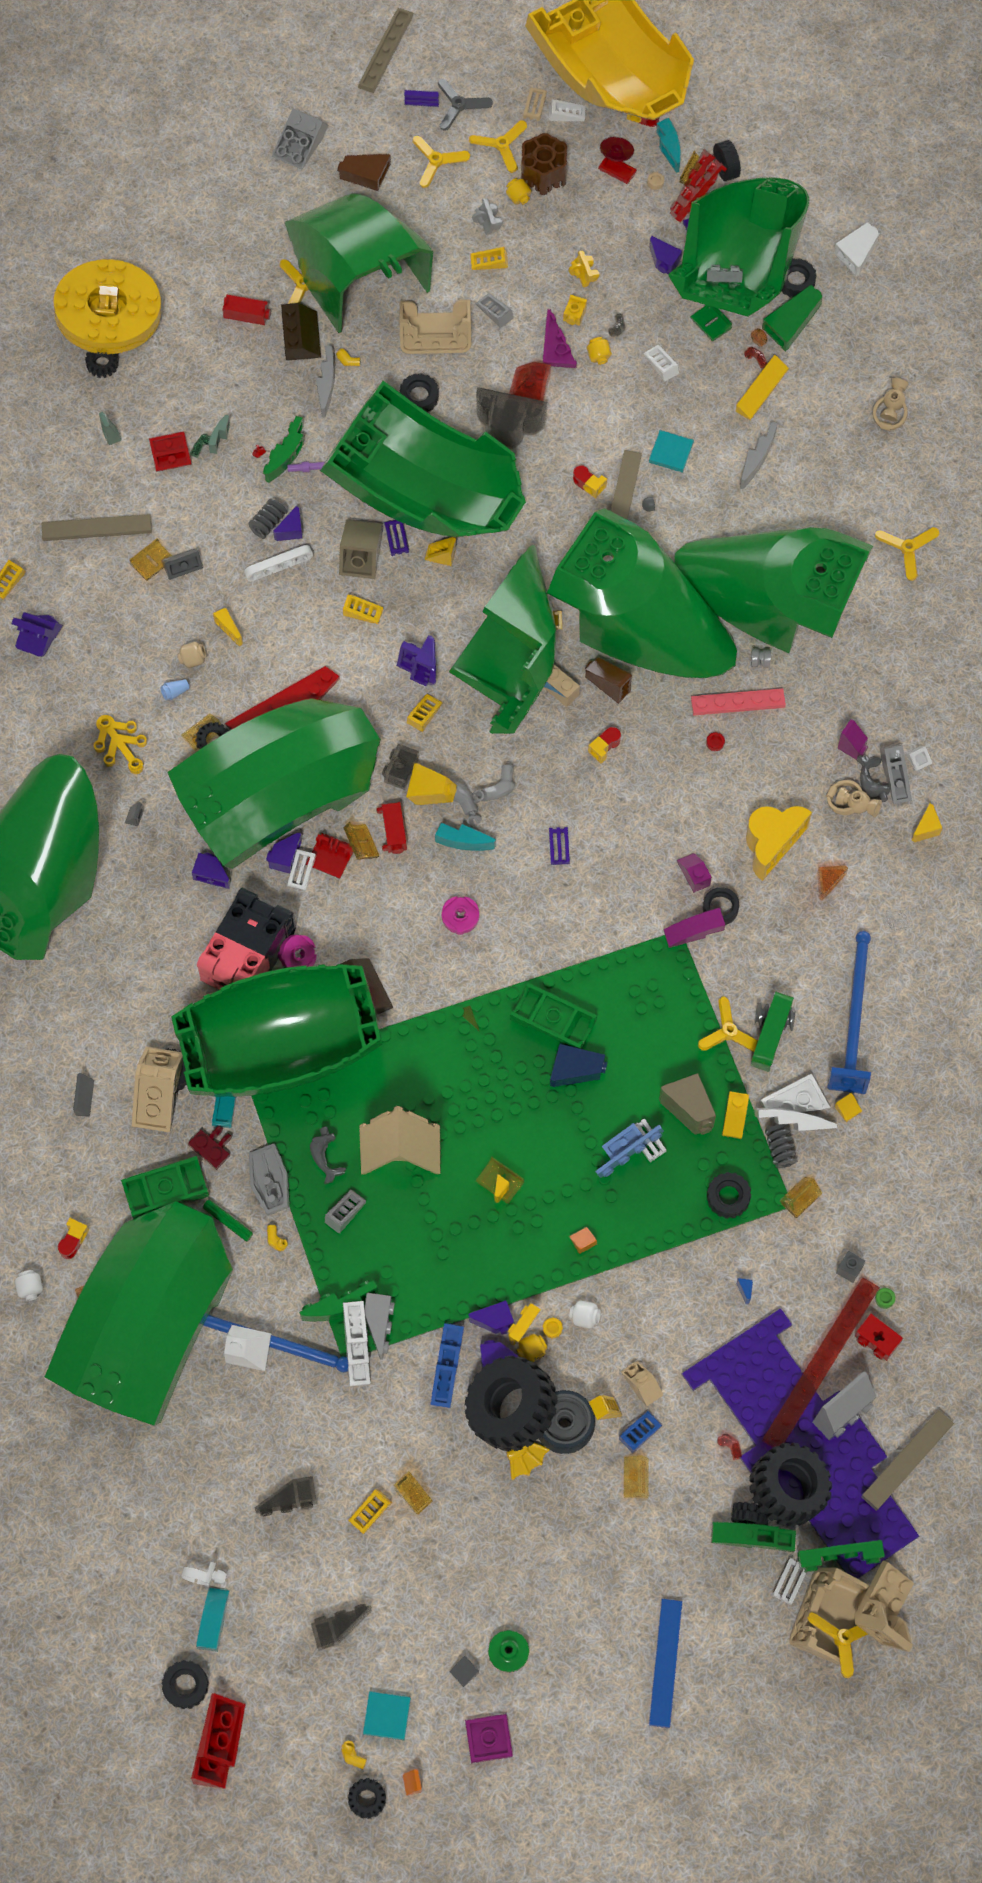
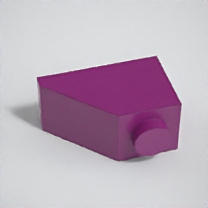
M850 719L841 732L837 749L857 760V757L863 756L868 749V737L854 720Z
M693 853L677 860L693 893L711 885L712 877L705 863L696 854Z

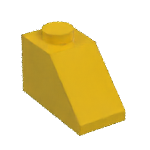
M729 1092L722 1136L742 1139L749 1099L748 1094Z

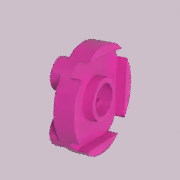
M456 896L445 902L441 917L444 926L449 931L463 935L472 931L477 926L480 915L475 901L469 897L458 898ZM464 912V918H457L456 913Z
M290 935L283 941L278 952V959L284 968L297 966L311 967L315 964L317 956L314 950L316 948L315 944L305 935ZM299 949H300V953H299V954L301 955L300 958L295 956L296 950H299Z

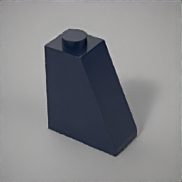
M560 1044L550 1079V1086L557 1087L599 1080L601 1074L606 1073L608 1062H605V1055Z

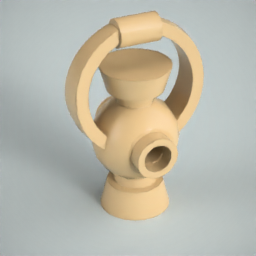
M892 378L891 387L893 389L887 391L885 396L876 402L873 408V418L880 429L891 431L898 429L905 423L908 409L905 404L906 398L902 391H905L909 383L900 378ZM884 403L887 407L880 415L885 420L896 422V411L901 408L904 410V416L895 425L880 422L876 415L879 406Z
M842 780L830 787L826 795L829 807L840 815L861 814L867 811L868 814L875 818L879 814L882 805L881 800L872 799L870 801L868 794L862 791L856 782L851 780ZM842 786H850L855 788L857 791H854L850 794L849 790ZM840 787L841 789L837 794L836 804L845 805L847 803L848 808L845 809L837 808L831 802V799H833L838 788Z

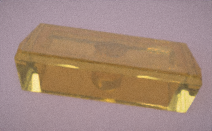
M212 714L205 716L181 735L195 751L198 749L195 739L199 729L210 722H218L221 725V722ZM214 732L209 733L206 741L208 742L217 734Z
M804 1177L780 1202L797 1218L822 1195V1192L814 1178Z
M643 1455L624 1457V1498H648L649 1458Z

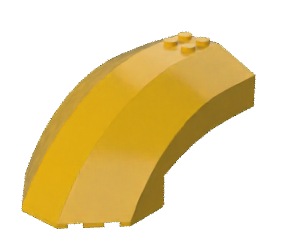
M571 0L548 13L541 7L528 14L525 27L558 75L584 100L599 107L655 120L684 104L694 58L676 32L672 34L669 41L649 20L635 0Z

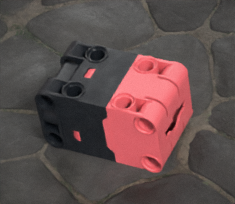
M243 887L240 888L205 951L198 959L197 967L200 981L221 990L220 988L238 980L272 971L278 961V952L283 941L295 933L294 912L280 905L273 907L261 901L257 894Z

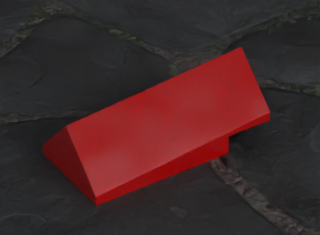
M212 1693L191 1776L194 1785L226 1788L229 1768L235 1767L246 1704Z

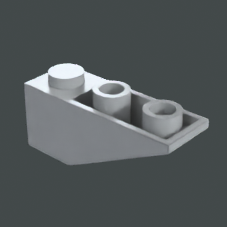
M367 1293L364 1310L365 1320L379 1358L383 1360L384 1354L388 1353L389 1342H386V1336L391 1333L392 1322H389V1315H393L395 1303H391V1296Z

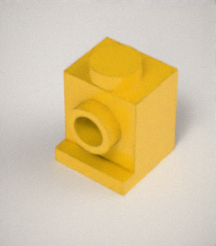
M570 294L563 313V321L570 325L580 326L587 309V299Z

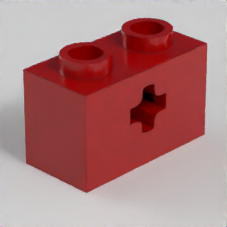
M873 1314L868 1316L855 1334L856 1341L861 1346H868L873 1350L872 1353L878 1359H885L886 1361L903 1340L902 1336ZM880 1336V1337H881V1340H878V1341L876 1342V1341L874 1340L875 1337Z

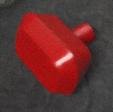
M256 445L252 456L260 458L266 453L264 447Z

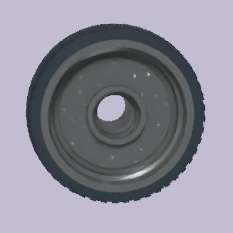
M570 1390L554 1392L557 1395L555 1417L553 1416L550 1428L546 1429L545 1435L539 1440L550 1451L559 1454L574 1453L585 1447L592 1438L595 1430V1415L589 1402L581 1394ZM564 1419L570 1422V1425L565 1428L559 1424Z

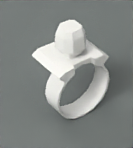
M210 1562L207 1573L198 1569L184 1567L181 1578L193 1583L197 1579V1584L210 1587L212 1580H214V1583L224 1584L227 1574L220 1570L215 1571L216 1563Z

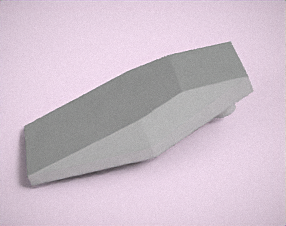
M274 1143L250 1152V1186L266 1214L269 1216L289 1208L288 1173L276 1144Z

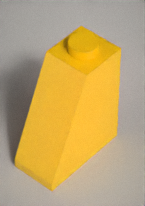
M414 763L406 797L415 805L450 803L454 800L457 785L448 777L418 763Z

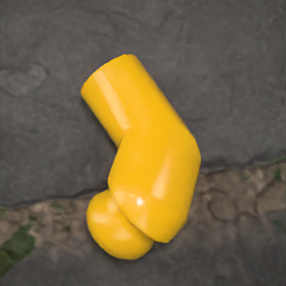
M344 348L337 351V359L342 365L360 366V357H350Z
M268 1225V1244L277 1251H284L288 1246L287 1241L277 1236L276 1225Z

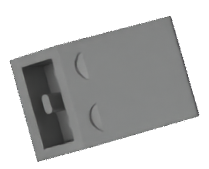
M292 108L272 157L302 170L322 141L328 125L319 119Z

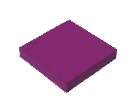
M507 1714L465 1720L471 1764L513 1757Z

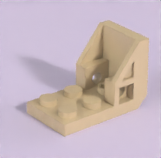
M151 1047L145 1048L135 1073L132 1127L164 1132L171 1131L174 1094L178 1087L183 1065L182 1052Z
M882 1561L854 1615L855 1624L880 1644L909 1652L913 1646L907 1623L898 1617V1614L914 1583L890 1563Z

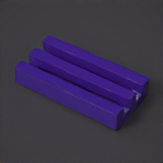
M405 90L404 92L405 105L439 107V92Z
M397 520L384 522L391 556H395V554L400 555L404 552L409 553L403 523ZM397 524L400 526L404 548L400 546L396 528ZM391 525L393 528L397 549H394L391 533L389 529V526Z
M556 827V829L549 828L551 865L570 864L568 827H564V829H560V827ZM561 833H564L566 860H562ZM553 834H557L558 860H554Z

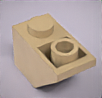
M638 1361L628 1365L627 1368L621 1371L637 1397L646 1406L664 1396L656 1378Z

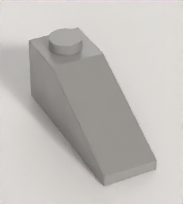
M897 744L881 747L882 765L887 784L890 787L893 804L912 801L903 745Z

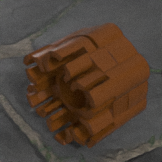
M542 133L539 136L524 141L522 143L521 179L525 182L527 180V185L530 188L535 186V190L540 195H547V192L552 190V186L553 188H560V181L561 186L564 187L567 179V144L548 133Z

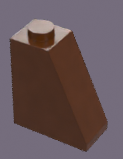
M346 155L343 162L340 161L338 165L339 177L342 180L379 191L391 166V155Z
M599 657L594 661H590L585 667V678L618 704L631 692L632 675Z

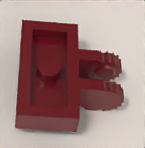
M221 1126L213 1130L210 1136L200 1130L188 1142V1146L216 1170L230 1157V1154L223 1147L231 1140L232 1136L229 1133L226 1134L219 1144L214 1141L223 1131Z

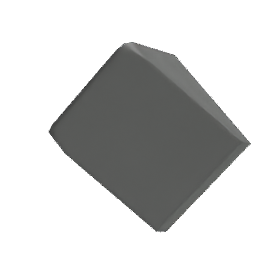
M141 802L130 807L125 820L126 824L139 826L144 812Z
M466 1656L449 1671L463 1688L479 1674V1670Z

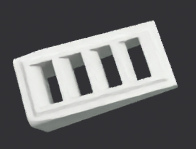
M552 99L549 106V120L585 121V105Z
M659 344L644 353V356L664 382L679 374L677 363Z

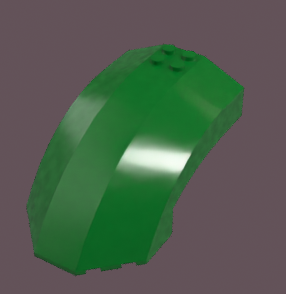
M382 381L372 392L320 469L322 473L377 511L411 527L444 536L465 537L508 531L526 503L525 496L521 490L522 483L519 471L516 468L514 452L487 432H484L476 440L448 426L418 407L385 381Z
M307 699L274 709L239 725L213 740L167 773L180 803L198 833L222 865L233 869L309 819L330 808L340 811L370 790V780L372 772H374L377 748L380 745L381 738L362 708L317 699Z
M175 1201L125 1222L105 1249L83 1287L64 1327L44 1377L72 1394L112 1412L153 1426L161 1423L197 1337L211 1309L218 1307L233 1272V1267L228 1260L213 1217Z

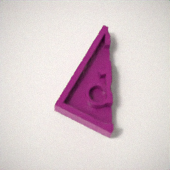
M547 309L542 366L577 368V361L572 356L571 349L556 322L555 315L551 312V309Z

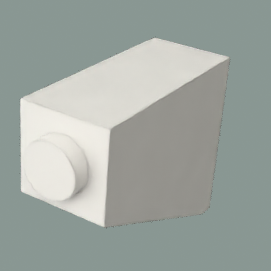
M867 222L835 245L834 254L856 277L861 273L877 245L878 230Z

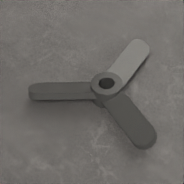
M440 79L438 81V86L452 103L451 108L440 123V128L443 131L451 127L459 112L464 109H488L493 105V100L489 97L464 98L458 96L447 80Z

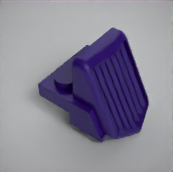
M23 612L21 619L13 617L11 623L18 626L17 630L20 631L15 645L16 648L38 657H43L46 654L54 638L57 637L63 627L51 615H33Z
M428 635L421 649L412 643L403 641L396 665L411 673L410 680L424 686L436 684L435 639Z

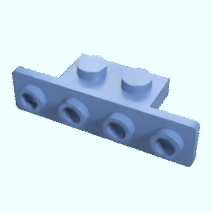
M633 1123L602 1146L611 1160L595 1172L600 1178L609 1176L614 1172L616 1166L627 1163L631 1155L642 1152L646 1148V1144L660 1139L664 1130L658 1125L643 1136Z

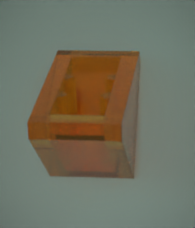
M846 865L818 867L819 898L822 901L847 875L848 867Z

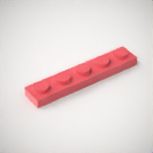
M783 688L691 696L693 716L785 708L786 706Z

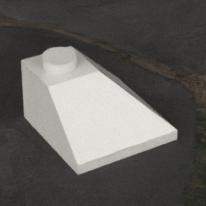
M232 1325L226 1338L225 1362L265 1371L271 1333Z

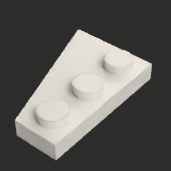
M812 1074L760 1100L763 1108L794 1110L802 1113L830 1109Z

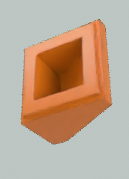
M587 1227L570 1236L579 1254L597 1245L596 1238Z
M413 1769L404 1773L403 1780L406 1795L421 1793L422 1788L418 1770Z

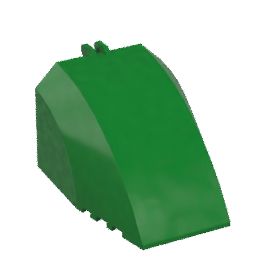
M355 193L348 194L285 221L287 233L292 242L299 269L302 272L303 281L338 333L342 330L343 292L355 280L381 269L389 279L392 277V271L388 265H391L395 272L400 274L402 273V268L398 261L404 259L427 293L430 292L433 250L419 234L378 202L367 196Z

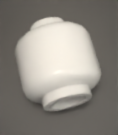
M33 1270L21 1272L15 1279L18 1297L26 1298V1301L37 1299V1295L43 1291L40 1275L34 1273Z
M578 1301L575 1306L571 1307L569 1316L572 1318L575 1326L591 1329L599 1323L601 1311L595 1303Z

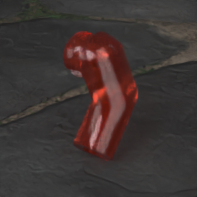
M748 347L744 351L745 357L748 359L754 357L761 369L765 368L768 364L763 352L758 349Z
M727 1433L717 1438L719 1446L730 1448L733 1460L742 1457L740 1444L737 1439Z

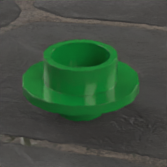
M502 1631L495 1635L489 1643V1660L500 1671L508 1673L518 1671L528 1660V1642L524 1636L516 1631ZM511 1647L513 1649L512 1653L507 1654L505 1648Z

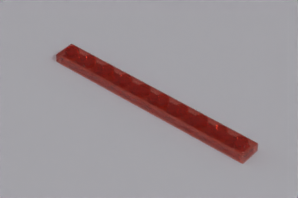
M862 1277L762 1439L763 1442L771 1447L779 1446L786 1442L880 1287Z

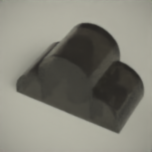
M477 387V418L483 425L488 427V434L508 449L519 446L523 441L524 435H535L544 429L547 422L548 402Z

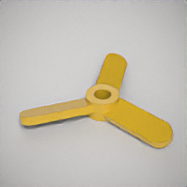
M523 120L518 121L504 136H499L497 139L471 135L469 136V142L471 144L495 147L500 151L507 170L510 173H514L517 171L518 166L511 152L510 144L525 131L527 123Z
M420 136L413 137V144L429 159V163L419 182L422 188H427L430 185L438 167L441 165L467 162L470 159L468 151L441 154L440 152H435Z
M282 259L279 266L296 283V288L288 304L300 303L305 291L309 289L306 284H301L304 281L299 271L288 260Z
M936 527L930 528L912 540H902L881 530L875 533L877 540L900 549L904 554L906 577L910 581H914L918 576L915 550L939 536V530Z
M721 997L718 1002L722 1028L701 1039L698 1043L699 1049L708 1050L724 1040H732L755 1052L758 1040L737 1029L732 1021L730 1002L728 998Z
M809 1613L807 1616L808 1621L834 1638V1643L838 1647L841 1674L845 1678H851L854 1674L851 1643L868 1635V1633L857 1625L849 1629L839 1630L817 1614Z

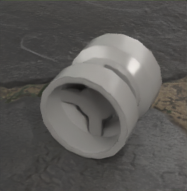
M752 648L751 667L759 665L764 668H770L771 650L765 649L760 651L759 649Z

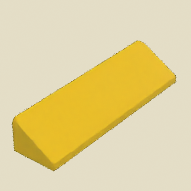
M776 355L771 358L736 405L735 412L749 420L753 418L789 370Z

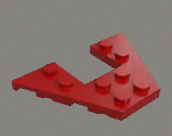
M703 149L694 168L689 172L688 179L677 200L670 207V214L680 223L691 211L692 202L705 195L716 182L718 173L721 170L726 171L727 169L705 149Z

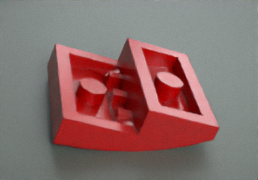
M184 431L149 438L156 472L192 465Z

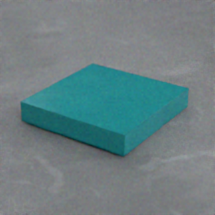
M660 430L650 455L649 463L683 473L694 440Z
M369 1691L363 1735L405 1741L411 1697Z

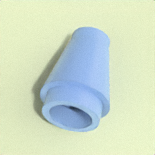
M186 679L167 682L160 687V690L165 700H173L189 690V684Z

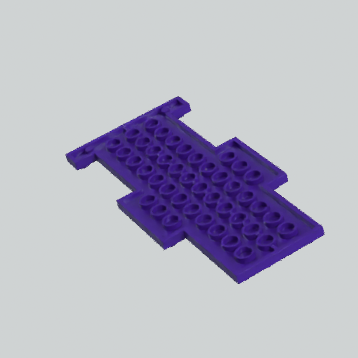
M780 1308L684 1371L682 1376L692 1391L710 1381L755 1444L754 1448L740 1456L741 1461L751 1474L757 1460L773 1447L779 1446L782 1443H789V1445L791 1443H798L800 1447L806 1446L810 1448V1452H816L819 1455V1460L824 1461L826 1464L825 1469L826 1471L829 1470L831 1475L829 1481L832 1482V1489L829 1491L831 1492V1498L827 1502L825 1509L812 1518L809 1523L826 1547L882 1540L885 1557L881 1558L879 1563L866 1564V1561H861L860 1553L855 1558L845 1559L844 1555L837 1556L836 1561L842 1570L859 1579L881 1564L882 1561H885L919 1538V1535L891 1496L877 1511L861 1498L878 1478L872 1468L887 1459L886 1454L861 1419L852 1426L848 1424L844 1427L846 1431L838 1438L834 1436L830 1440L812 1423L821 1408L835 1397L840 1390L824 1401L815 1391L777 1337L792 1326V1323ZM779 1469L778 1481L782 1490L791 1498L802 1500L803 1488L798 1478L789 1471Z

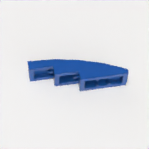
M444 1323L430 1405L451 1408L464 1326Z

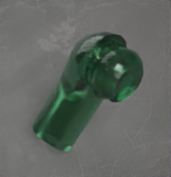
M206 433L202 434L193 445L190 455L198 458L204 444H209L211 436Z

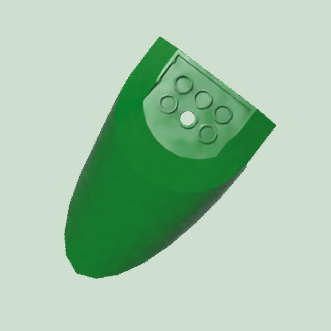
M775 177L753 178L717 188L692 202L682 264L669 273V278L680 296L686 300L747 317L769 304L783 290L809 208V195L806 189L789 179ZM711 265H720V268L731 269V266H740V269H743L742 283L707 281V270L711 268Z
M605 508L594 512L556 568L547 594L579 610L580 642L631 665L678 677L709 678L723 675L734 668L737 648L731 634L653 537L637 524ZM609 555L612 556L613 559L611 561H605L603 560V557Z
M827 528L778 530L724 538L700 539L689 542L675 552L674 563L717 616L757 640L790 653L799 625L833 638L842 613L863 566L868 560L873 545ZM823 567L826 571L819 573L816 571V568Z
M533 544L524 554L520 555L516 564L513 565L507 577L484 607L483 613L487 615L486 619L449 671L455 677L501 705L498 710L500 715L495 714L490 722L493 725L489 731L491 734H514L553 673L556 652V626L540 569L536 546Z
M57 754L45 758L30 771L0 811V950L15 960H43L51 931L92 897L99 854L98 809L89 777L85 769L73 756Z

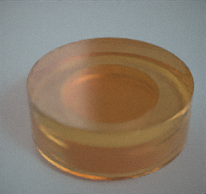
M757 328L751 332L752 341L756 345L762 347L767 343V335L762 329Z

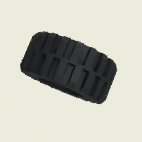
M782 1443L779 1446L773 1447L757 1460V1463L752 1468L753 1473L750 1474L749 1482L752 1483L749 1488L750 1493L754 1494L752 1498L754 1504L757 1503L760 1508L758 1510L762 1514L768 1515L767 1519L770 1521L776 1520V1523L784 1526L786 1523L788 1527L805 1524L824 1510L831 1498V1492H829L832 1489V1482L829 1481L831 1475L829 1470L826 1471L825 1469L826 1464L824 1461L819 1460V1455L816 1452L812 1453L809 1451L810 1448L806 1446L800 1447L798 1443H791L790 1445L789 1443ZM779 1469L789 1471L798 1478L803 1488L802 1500L791 1498L782 1490L778 1481Z

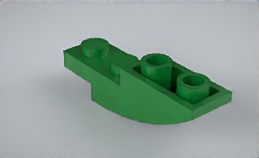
M296 416L294 421L290 422L289 434L287 437H284L282 445L277 443L275 449L271 450L269 464H266L263 469L266 482L269 483L280 476L288 468L287 465H291L304 445V436L301 434L304 427L302 417Z
M373 1280L371 1282H363L353 1292H345L340 1296V1299L337 1298L335 1293L331 1295L325 1294L317 1303L305 1305L301 1309L302 1311L299 1312L302 1321L323 1322L344 1318L343 1303L363 1301L366 1299L367 1293H378V1287Z
M712 1522L711 1543L744 1548L755 1547L786 1552L795 1551V1530L758 1524Z

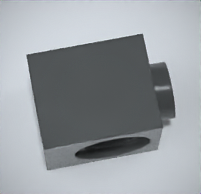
M848 1251L836 1273L854 1283L866 1261Z

